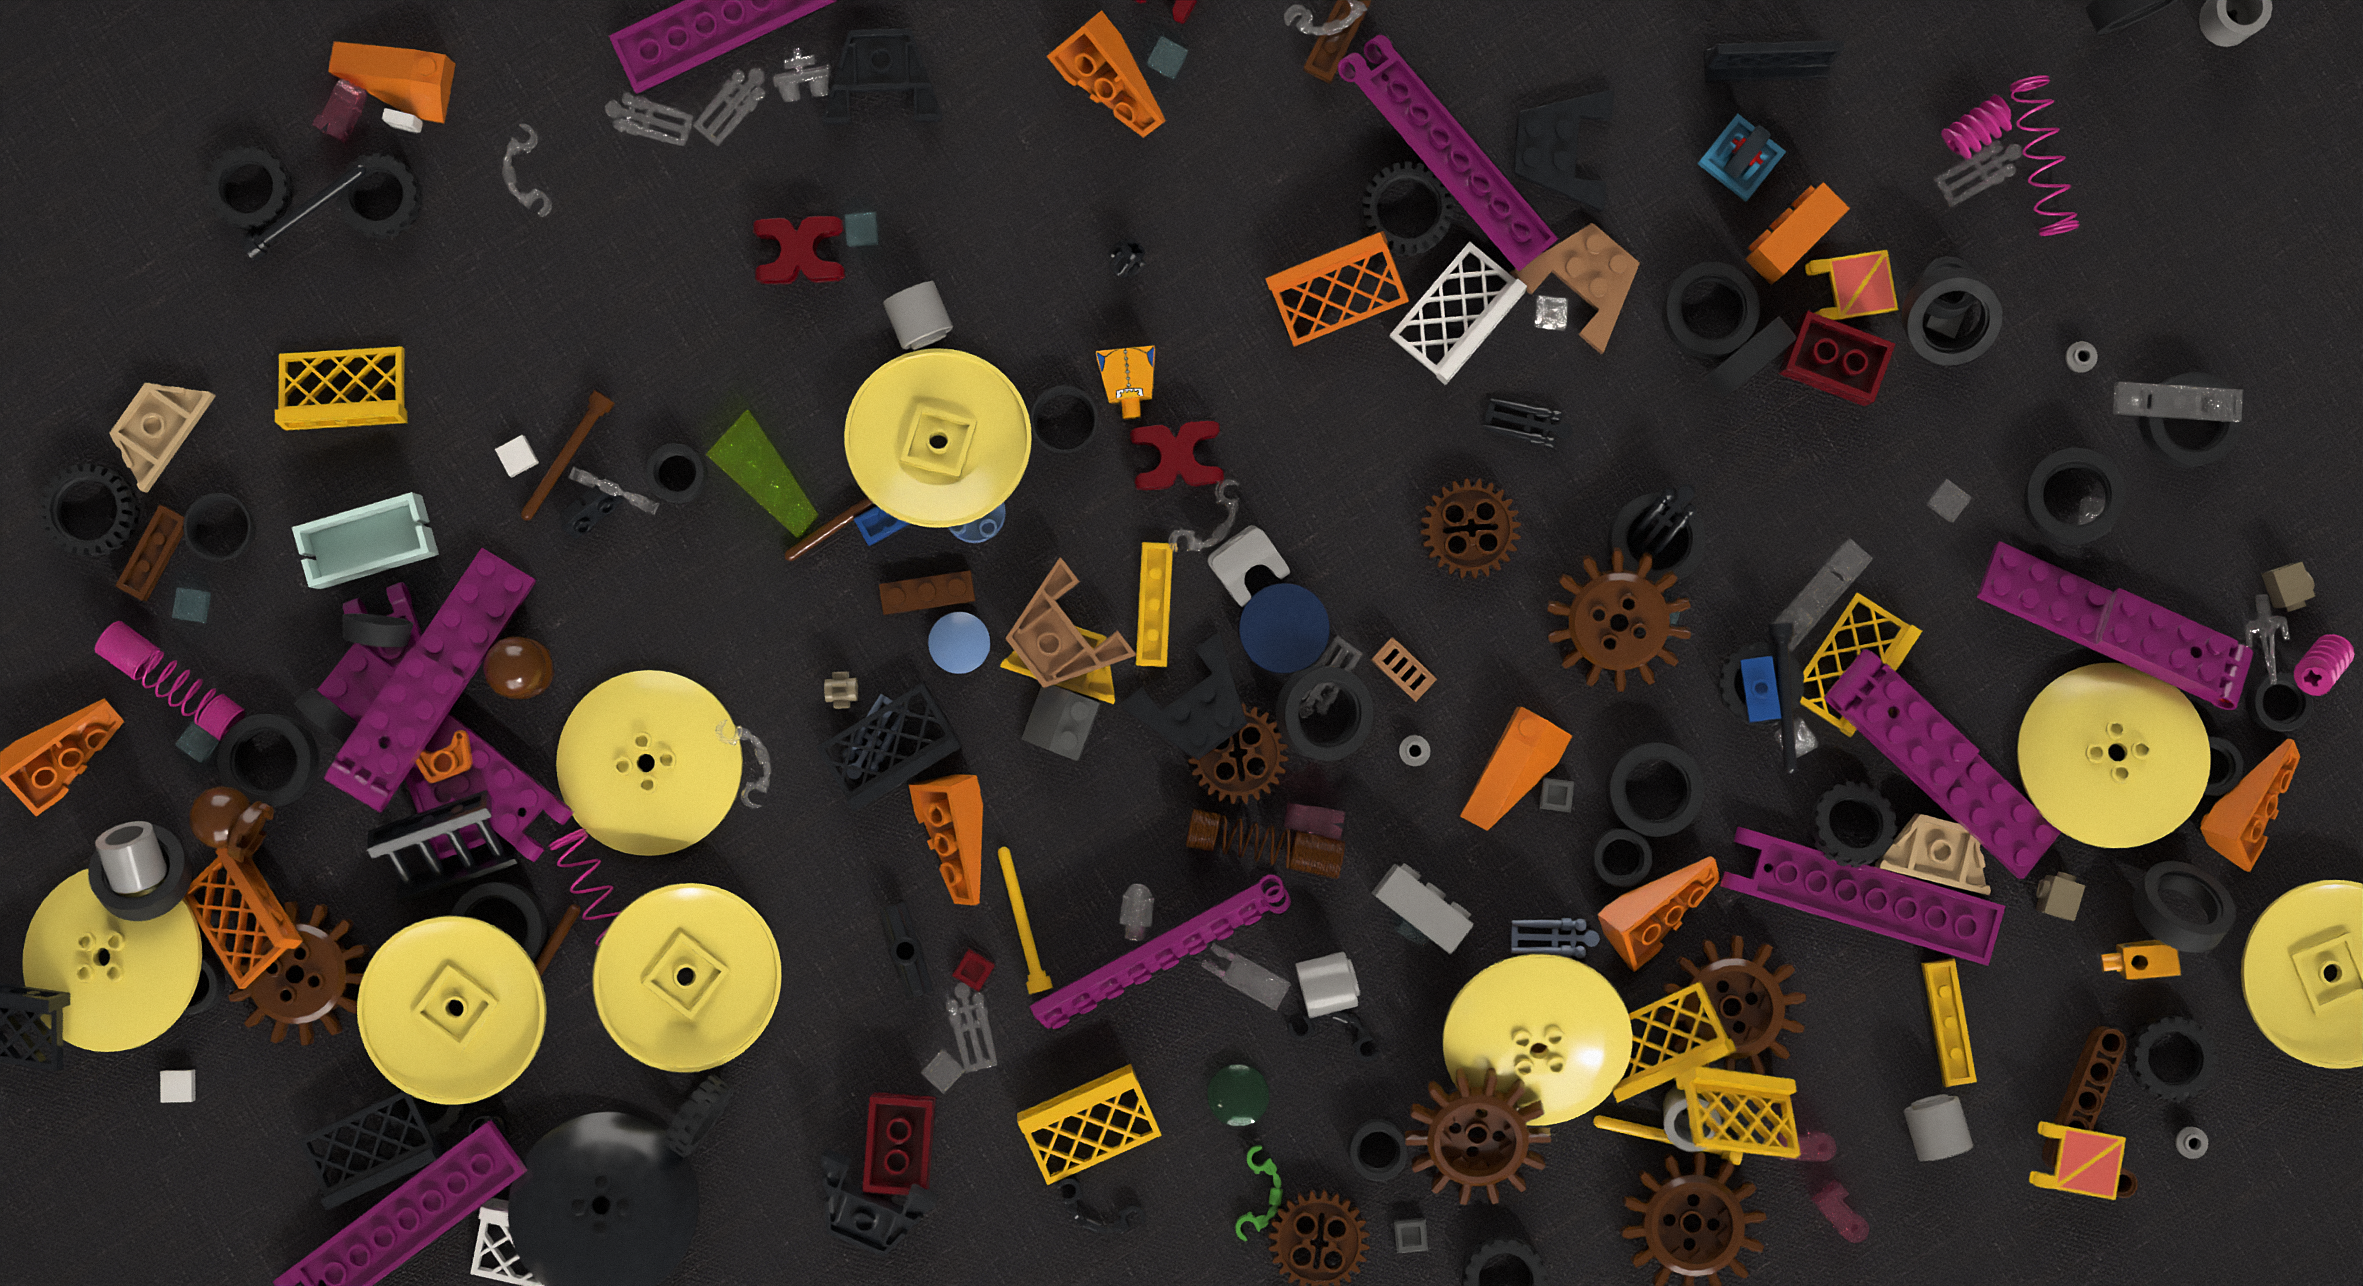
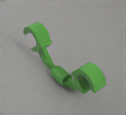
M1255 1145L1248 1150L1247 1163L1254 1170L1255 1174L1265 1171L1268 1175H1273L1275 1188L1271 1187L1269 1204L1272 1206L1269 1208L1266 1216L1260 1215L1255 1217L1252 1215V1212H1248L1238 1218L1235 1224L1236 1233L1244 1241H1247V1236L1241 1231V1224L1245 1221H1251L1254 1223L1257 1231L1260 1232V1229L1268 1225V1220L1274 1217L1282 1200L1283 1189H1280L1281 1179L1276 1173L1277 1167L1271 1161V1158H1268L1261 1165L1254 1164L1251 1160L1252 1155L1262 1149V1145Z

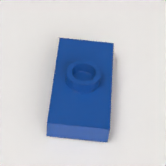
M878 506L854 518L868 546L911 524L889 515Z
M1772 656L1740 660L1749 723L1781 719Z

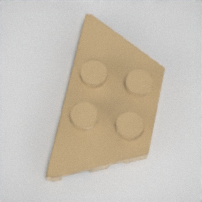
M144 383L109 433L115 445L122 451V458L127 467L131 468L138 481L137 486L141 491L148 493L216 395L208 391Z
M1915 813L1894 839L1891 847L1886 850L1875 864L1877 868L1990 896L1991 892L1990 886L1986 885L1983 868L1986 866L1984 856L1980 851L1981 843L1960 824Z

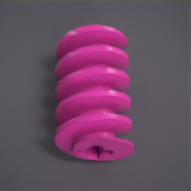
M1993 95L1989 101L1982 102L1979 108L1972 109L1969 115L1962 116L1959 122L1952 123L1949 129H1943L1941 132L1942 138L1951 151L1968 160L1971 158L1969 148L1978 153L1982 150L1979 141L1988 146L1992 143L1989 134L1998 139L2002 136L1999 127L2007 132L2012 129L2010 123L2011 111L2003 98Z
M2335 634L2320 637L2295 666L2294 679L2298 687L2310 695L2320 696L2326 694L2353 661L2355 655L2353 646L2344 637Z

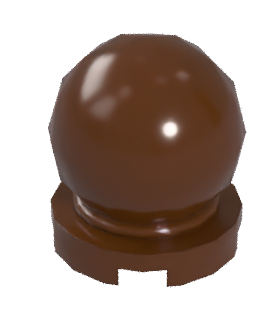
M508 637L498 641L487 652L483 665L488 685L497 694L507 698L529 699L538 696L550 686L554 677L550 651L542 643L530 638Z
M219 786L205 790L194 800L189 813V826L194 835L206 846L218 849L228 847V855L242 863L244 855L251 858L265 839L267 832L262 829L266 818L273 820L274 809L271 805L262 801H257L251 805L249 799L239 790Z

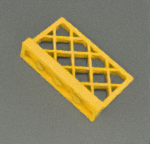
M400 346L279 354L278 410H275V422L284 430L407 423V410L404 408V348ZM385 356H395V366L387 374L376 366ZM354 358H363L368 364L356 376L353 375L346 366ZM324 360H333L337 366L326 378L315 370ZM288 362H302L307 366L295 380L288 375ZM374 368L383 378L370 390L361 380ZM344 370L353 379L339 392L331 382ZM313 372L322 382L309 394L300 384ZM390 382L395 387V400L382 401L376 394ZM357 384L368 392L360 402H351L346 398ZM327 386L338 394L329 404H320L315 400ZM296 388L307 396L298 406H288V396Z
M1857 592L1803 672L1804 683L1817 680L1820 698L1808 700L1802 696L1800 704L1851 737L1857 729L1843 716L1839 720L1828 713L1821 679L1837 676L1840 678L1845 672L1841 669L1838 654L1856 651L1858 656L1861 653V649L1878 646L1880 659L1883 664L1889 665L1896 671L1922 631L1914 625H1908ZM1858 602L1870 610L1872 621L1854 624L1852 610ZM1875 613L1883 617V619L1876 620ZM1849 618L1850 625L1842 627L1846 619ZM1890 622L1900 628L1894 639L1881 641L1877 624ZM1873 625L1877 642L1859 645L1855 628ZM1851 629L1855 646L1837 650L1836 634L1840 631ZM1831 643L1833 651L1825 652ZM1890 644L1884 653L1882 645ZM1834 655L1838 672L1820 675L1817 664L1819 659ZM1814 668L1816 676L1807 678ZM1822 702L1823 709L1818 707L1814 703Z
M1701 982L1628 1014L1630 1021L1637 1018L1648 1024L1643 1038L1632 1035V1040L1641 1044L1636 1059L1630 1057L1629 1062L1634 1064L1629 1077L1620 1080L1612 1092L1618 1103L1671 1080L1694 1066L1700 1067L1736 1051L1732 1039H1728ZM1694 991L1697 992L1702 1003L1698 1014L1682 1008L1686 995ZM1676 999H1679L1677 1005L1670 1003ZM1666 1006L1675 1010L1670 1026L1654 1020L1659 1007ZM1652 1011L1650 1018L1643 1016V1014ZM1704 1011H1706L1709 1018L1703 1016ZM1680 1012L1696 1018L1691 1034L1675 1028ZM1704 1021L1711 1024L1718 1037L1710 1041L1696 1037L1700 1022ZM1652 1025L1668 1031L1663 1047L1647 1041ZM1673 1033L1689 1039L1685 1052L1679 1054L1668 1049ZM1694 1042L1701 1044L1695 1048H1692ZM1645 1046L1661 1051L1656 1065L1651 1066L1640 1061ZM1666 1054L1673 1056L1672 1058L1664 1061ZM1638 1066L1645 1068V1070L1636 1073Z
M1131 1064L1017 1113L1018 1125L1028 1141L1047 1185L1161 1136V1131ZM1134 1088L1138 1097L1134 1109L1118 1104L1121 1094ZM1112 1097H1115L1114 1101L1108 1100ZM1102 1103L1111 1107L1106 1121L1089 1116L1094 1105ZM1140 1105L1142 1106L1145 1113L1138 1111ZM1087 1109L1085 1114L1080 1113V1111ZM1115 1109L1132 1114L1126 1129L1110 1124ZM1072 1115L1083 1119L1077 1134L1061 1129L1064 1118ZM1136 1116L1148 1120L1152 1128L1151 1131L1142 1135L1130 1131ZM1087 1121L1103 1127L1098 1141L1081 1136ZM1055 1122H1058V1123H1057V1126L1051 1125V1124H1053V1123H1055ZM1044 1128L1054 1133L1049 1146H1045L1035 1141L1032 1132ZM1107 1129L1123 1134L1119 1145L1110 1147L1102 1144ZM1058 1134L1074 1139L1069 1154L1053 1149ZM1128 1136L1133 1138L1126 1141ZM1079 1141L1095 1147L1091 1157L1083 1160L1073 1156ZM1040 1150L1046 1152L1044 1158L1042 1157ZM1050 1154L1066 1159L1063 1169L1053 1174H1050L1046 1166Z
M1694 1066L1675 1077L1677 1089L1685 1090L1694 1146L1796 1158L1801 1155L1790 1095L1797 1092L1794 1079ZM1697 1093H1701L1710 1103L1706 1109L1698 1102ZM1723 1096H1726L1735 1106L1731 1113L1720 1102ZM1748 1099L1752 1100L1760 1109L1756 1116L1745 1105ZM1772 1103H1780L1781 1119L1770 1108ZM1714 1108L1725 1119L1721 1126L1710 1115ZM1739 1111L1750 1122L1746 1129L1735 1118ZM1764 1115L1775 1126L1771 1132L1760 1121ZM1703 1122L1715 1133L1712 1138H1704ZM1729 1125L1740 1136L1737 1142L1733 1141L1725 1132ZM1754 1128L1765 1139L1762 1145L1758 1144L1750 1135ZM1779 1131L1786 1138L1788 1148L1783 1147L1775 1138Z

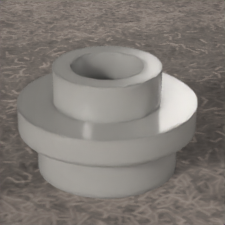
M2084 341L2072 344L2065 354L2068 367L2079 373L2091 370L2098 358L2094 346ZM2080 351L2087 355L2085 362L2080 361L2078 358Z
M1412 735L1401 742L1399 755L1407 765L1420 766L1428 760L1430 746L1423 737ZM1412 745L1420 747L1421 752L1419 756L1413 757L1410 755L1409 749Z
M2186 1127L2177 1134L2175 1144L2181 1155L2195 1159L2201 1157L2206 1152L2208 1138L2202 1130L2196 1127ZM2192 1138H2196L2197 1145L2191 1149L2189 1141Z

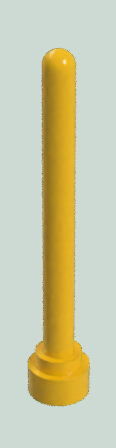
M1001 847L998 850V857L1030 975H1027L1028 982H1026L1028 993L1033 994L1051 989L1053 986L1050 976H1046L1045 970L1042 971L1010 850L1007 847Z
M1601 1115L1596 1116L1593 1120L1594 1125L1598 1128L1673 1144L1663 1129ZM1713 1148L1702 1150L1720 1155L1721 1159L1728 1160L1737 1166L1740 1165L1743 1152Z

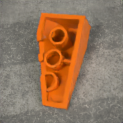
M1102 10L1047 55L1048 59L1066 81L1074 87L1077 84L1091 94L1089 98L1097 104L1100 101L1113 110L1116 118L1143 138L1166 121L1122 35Z
M343 42L333 43L328 72L404 113L415 115L421 120L445 123L455 70V63L448 56L415 49Z
M105 698L16 740L0 752V779L35 816H38L65 796L69 791V784L77 774L81 775L87 768L86 763L96 751L102 750L123 724L124 720Z
M1517 707L1460 817L1488 831L1558 764L1572 735L1523 707Z
M2287 738L2230 792H2227L2217 801L2210 813L2206 814L2202 819L2200 829L2207 844L2244 871H2251L2264 849L2268 837L2264 836L2263 833L2269 818L2275 820L2279 812L2276 809L2278 795L2287 791L2299 762L2300 754L2294 740Z
M955 774L909 784L916 818L919 824L924 822L931 839L927 840L930 850L935 849L942 862L939 870L954 904H979L983 803L977 775Z
M1712 856L1625 893L1612 903L1606 905L1598 913L1604 935L1633 972L1661 950L1664 945L1660 941L1671 928L1677 931L1683 924L1680 919L1689 907H1697L1720 880L1716 860Z

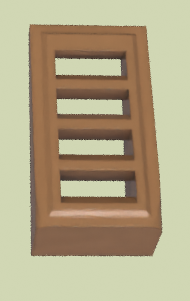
M1393 637L1370 660L1415 702L1437 680ZM1395 649L1398 654L1386 665L1383 660ZM1402 658L1406 659L1407 663L1395 674L1392 669ZM1413 666L1416 671L1404 682L1401 677ZM1422 674L1425 677L1424 681L1413 691L1410 688L1411 684Z

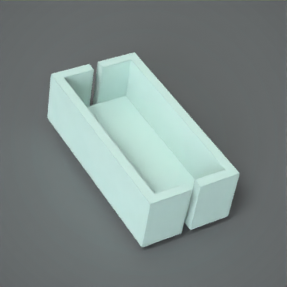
M411 492L292 527L299 554L309 557L316 556L317 561L312 559L301 560L308 587L323 589L439 555L432 529L424 526L425 523H429V518L422 495Z

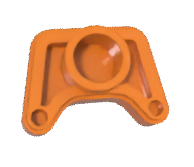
M464 730L456 731L451 744L441 750L430 752L424 748L416 760V764L428 782L436 783L472 768L473 760L468 733Z

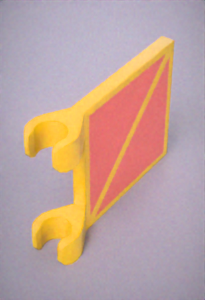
M1888 250L1813 260L1805 265L1807 276L1829 272L1835 307L1820 309L1815 314L1837 321L1898 310Z
M2040 1121L2037 1129L2039 1134L2060 1139L2054 1175L2031 1171L2029 1182L2038 1187L2116 1200L2126 1138Z

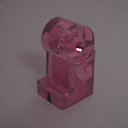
M345 79L339 80L334 86L321 115L317 114L312 125L320 131L346 143L362 113L361 110L367 99V90Z
M1288 802L1284 827L1341 839L1345 812Z
M1816 1130L1808 1134H1797L1800 1156L1796 1158L1775 1157L1784 1160L1828 1161L1835 1155L1837 1148L1831 1136ZM1779 1131L1775 1138L1783 1147L1788 1148L1786 1138Z
M1833 1180L1811 1198V1201L1839 1234L1849 1242L1859 1243L1868 1236L1869 1225L1864 1218L1848 1207L1843 1199L1849 1193L1839 1182Z

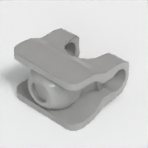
M1251 525L1226 541L1212 552L1207 559L1208 565L1241 607L1246 606L1251 599L1244 581L1246 572L1251 567L1265 565L1279 579H1283L1290 574L1289 567L1264 531Z

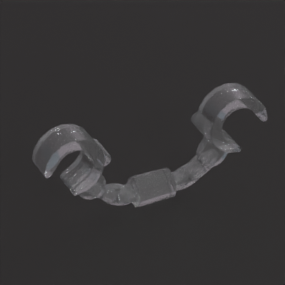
M1347 0L1350 6H1352L1351 14L1343 21L1337 19L1325 23L1324 27H1313V24L1310 22L1313 19L1311 12L1302 5H1293L1285 11L1284 21L1289 26L1295 16L1303 15L1296 24L1300 32H1311L1315 35L1327 33V35L1341 32L1343 28L1350 26L1356 18L1363 14V11H1367V8L1363 2Z
M520 124L519 126L522 129L530 132V139L526 143H519L515 138L511 137L512 141L507 145V153L503 158L504 167L502 168L504 182L508 185L511 194L517 197L518 202L525 205L528 209H530L535 199L543 198L544 206L538 212V215L544 217L552 208L550 198L535 188L529 194L523 192L519 194L517 187L514 185L517 180L514 167L510 166L512 155L520 150L530 153L538 141L537 133L532 127L527 124Z
M576 467L572 468L568 477L590 488H594L596 484L600 487L601 491L613 496L623 495L630 501L629 504L655 515L659 503L651 501L645 496L624 492L619 488L618 484L607 479L598 480V477Z
M1226 479L1218 483L1216 487V502L1224 503L1229 512L1226 524L1221 523L1211 534L1213 538L1207 539L1205 542L1195 539V532L1192 530H1176L1169 537V547L1172 551L1178 550L1176 541L1180 535L1187 537L1188 551H1200L1203 547H1211L1217 541L1221 542L1231 531L1229 528L1235 522V512L1238 511L1239 498L1227 499L1223 494V490L1229 484L1239 485L1237 481Z
M722 720L718 723L715 730L718 740L735 746L739 739H750L752 744L757 747L754 752L759 764H763L764 776L759 778L756 784L747 782L742 790L741 799L747 807L760 808L761 805L750 802L748 794L752 789L767 793V788L770 785L768 778L771 774V765L768 761L771 759L766 746H762V742L758 737L751 735L748 729L737 726L735 735L727 739L722 732L727 720Z

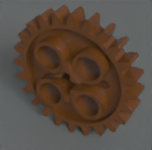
M1466 478L1463 482V487L1460 488L1457 482L1453 481L1451 483V492L1445 487L1440 489L1443 496L1442 499L1435 495L1431 497L1435 507L1425 506L1424 508L1430 514V517L1421 518L1420 522L1428 525V529L1422 530L1420 535L1429 536V540L1422 546L1433 548V551L1428 556L1429 559L1436 556L1440 558L1436 566L1437 568L1442 567L1445 563L1449 565L1448 575L1452 574L1455 569H1458L1460 579L1464 578L1467 571H1470L1472 579L1477 578L1478 570H1481L1485 577L1489 576V566L1496 571L1500 570L1498 560L1509 562L1510 558L1505 552H1515L1517 550L1510 542L1511 540H1519L1521 537L1513 533V529L1520 527L1521 523L1512 521V517L1519 512L1518 510H1508L1507 507L1512 503V499L1504 502L1501 500L1504 493L1503 489L1496 494L1492 493L1493 483H1490L1484 489L1482 488L1481 479H1478L1474 487H1471L1469 479ZM1486 504L1491 508L1492 517L1490 520H1482L1477 516L1478 505ZM1456 507L1461 511L1460 522L1452 523L1448 521L1445 515L1447 508ZM1468 521H1471L1472 526L1496 524L1498 526L1496 530H1478L1473 533L1472 537H1469V532L1467 531L1450 534L1443 533L1444 528L1465 527ZM1482 535H1489L1494 539L1495 547L1492 551H1485L1480 547L1479 539ZM1457 537L1463 541L1464 550L1462 553L1455 554L1450 551L1448 547L1450 538Z
M1242 704L1248 724L1238 731L1240 749L1247 752V755L1242 757L1245 775L1243 782L1239 780L1235 757L1229 756V753L1234 752L1232 736L1229 737L1230 742L1225 749L1214 748L1198 761L1194 758L1188 760L1189 764H1198V768L1192 772V775H1202L1203 778L1198 784L1199 787L1209 784L1210 788L1207 793L1209 796L1217 790L1220 792V802L1226 795H1229L1233 805L1236 802L1237 796H1241L1244 804H1247L1248 795L1251 794L1257 801L1260 800L1259 791L1261 789L1265 793L1270 794L1271 791L1267 784L1269 782L1275 785L1280 783L1274 775L1275 773L1285 774V770L1279 766V763L1288 761V757L1280 755V751L1287 749L1288 745L1279 744L1278 740L1282 736L1280 732L1274 733L1273 731L1277 727V721L1268 725L1266 723L1268 713L1263 714L1259 718L1257 716V707H1254L1251 713H1246L1245 704ZM1253 728L1259 732L1260 739L1256 744L1249 745L1243 741L1242 734L1246 729ZM1252 759L1261 760L1265 765L1264 772L1258 776L1250 774L1247 770L1248 762ZM1224 763L1231 765L1234 769L1233 777L1229 780L1220 779L1216 774L1219 765Z
M1310 1189L1309 1198L1307 1199L1299 1192L1297 1193L1298 1203L1296 1204L1287 1199L1286 1202L1289 1210L1285 1211L1278 1208L1277 1212L1282 1219H1272L1271 1224L1278 1230L1268 1232L1269 1238L1277 1241L1268 1245L1269 1251L1278 1252L1272 1258V1262L1283 1263L1278 1269L1279 1274L1281 1275L1289 1271L1288 1283L1299 1279V1286H1305L1307 1283H1310V1286H1329V1283L1332 1282L1335 1286H1340L1339 1279L1341 1278L1350 1283L1351 1277L1349 1272L1351 1270L1356 1273L1361 1272L1356 1262L1367 1261L1360 1251L1370 1249L1368 1243L1361 1241V1239L1369 1236V1232L1359 1229L1366 1224L1364 1218L1355 1219L1360 1212L1358 1207L1348 1210L1350 1199L1347 1198L1342 1203H1339L1338 1192H1335L1331 1199L1327 1198L1326 1189L1322 1190L1320 1197H1316L1313 1189ZM1320 1213H1323L1325 1217L1322 1235L1323 1239L1327 1242L1321 1243L1319 1267L1314 1268L1313 1262L1316 1248L1314 1241L1311 1239L1317 1238L1318 1217ZM1300 1217H1311L1314 1221L1313 1226L1309 1230L1299 1229L1296 1223ZM1333 1220H1341L1345 1227L1341 1233L1333 1234L1328 1231V1224ZM1304 1247L1310 1251L1309 1258L1301 1262L1293 1258L1294 1251ZM1330 1251H1336L1341 1254L1340 1261L1335 1265H1329L1324 1261L1325 1255Z

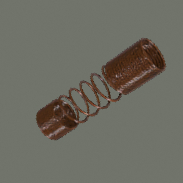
M1193 809L1186 847H1195V849L1213 852L1215 840L1224 819L1222 852L1223 855H1226L1240 822L1238 857L1242 858L1256 825L1255 862L1259 860L1268 834L1272 830L1271 866L1276 861L1287 833V869L1308 872V874L1314 873V875H1323V877H1332L1333 879H1338L1345 851V841L1297 831L1289 860L1291 837L1290 830L1287 828L1281 836L1273 858L1275 830L1274 826L1270 825L1257 855L1259 826L1255 821L1250 828L1241 852L1243 821L1239 818L1235 823L1225 849L1226 815L1224 814L1220 818V813L1214 814V812Z

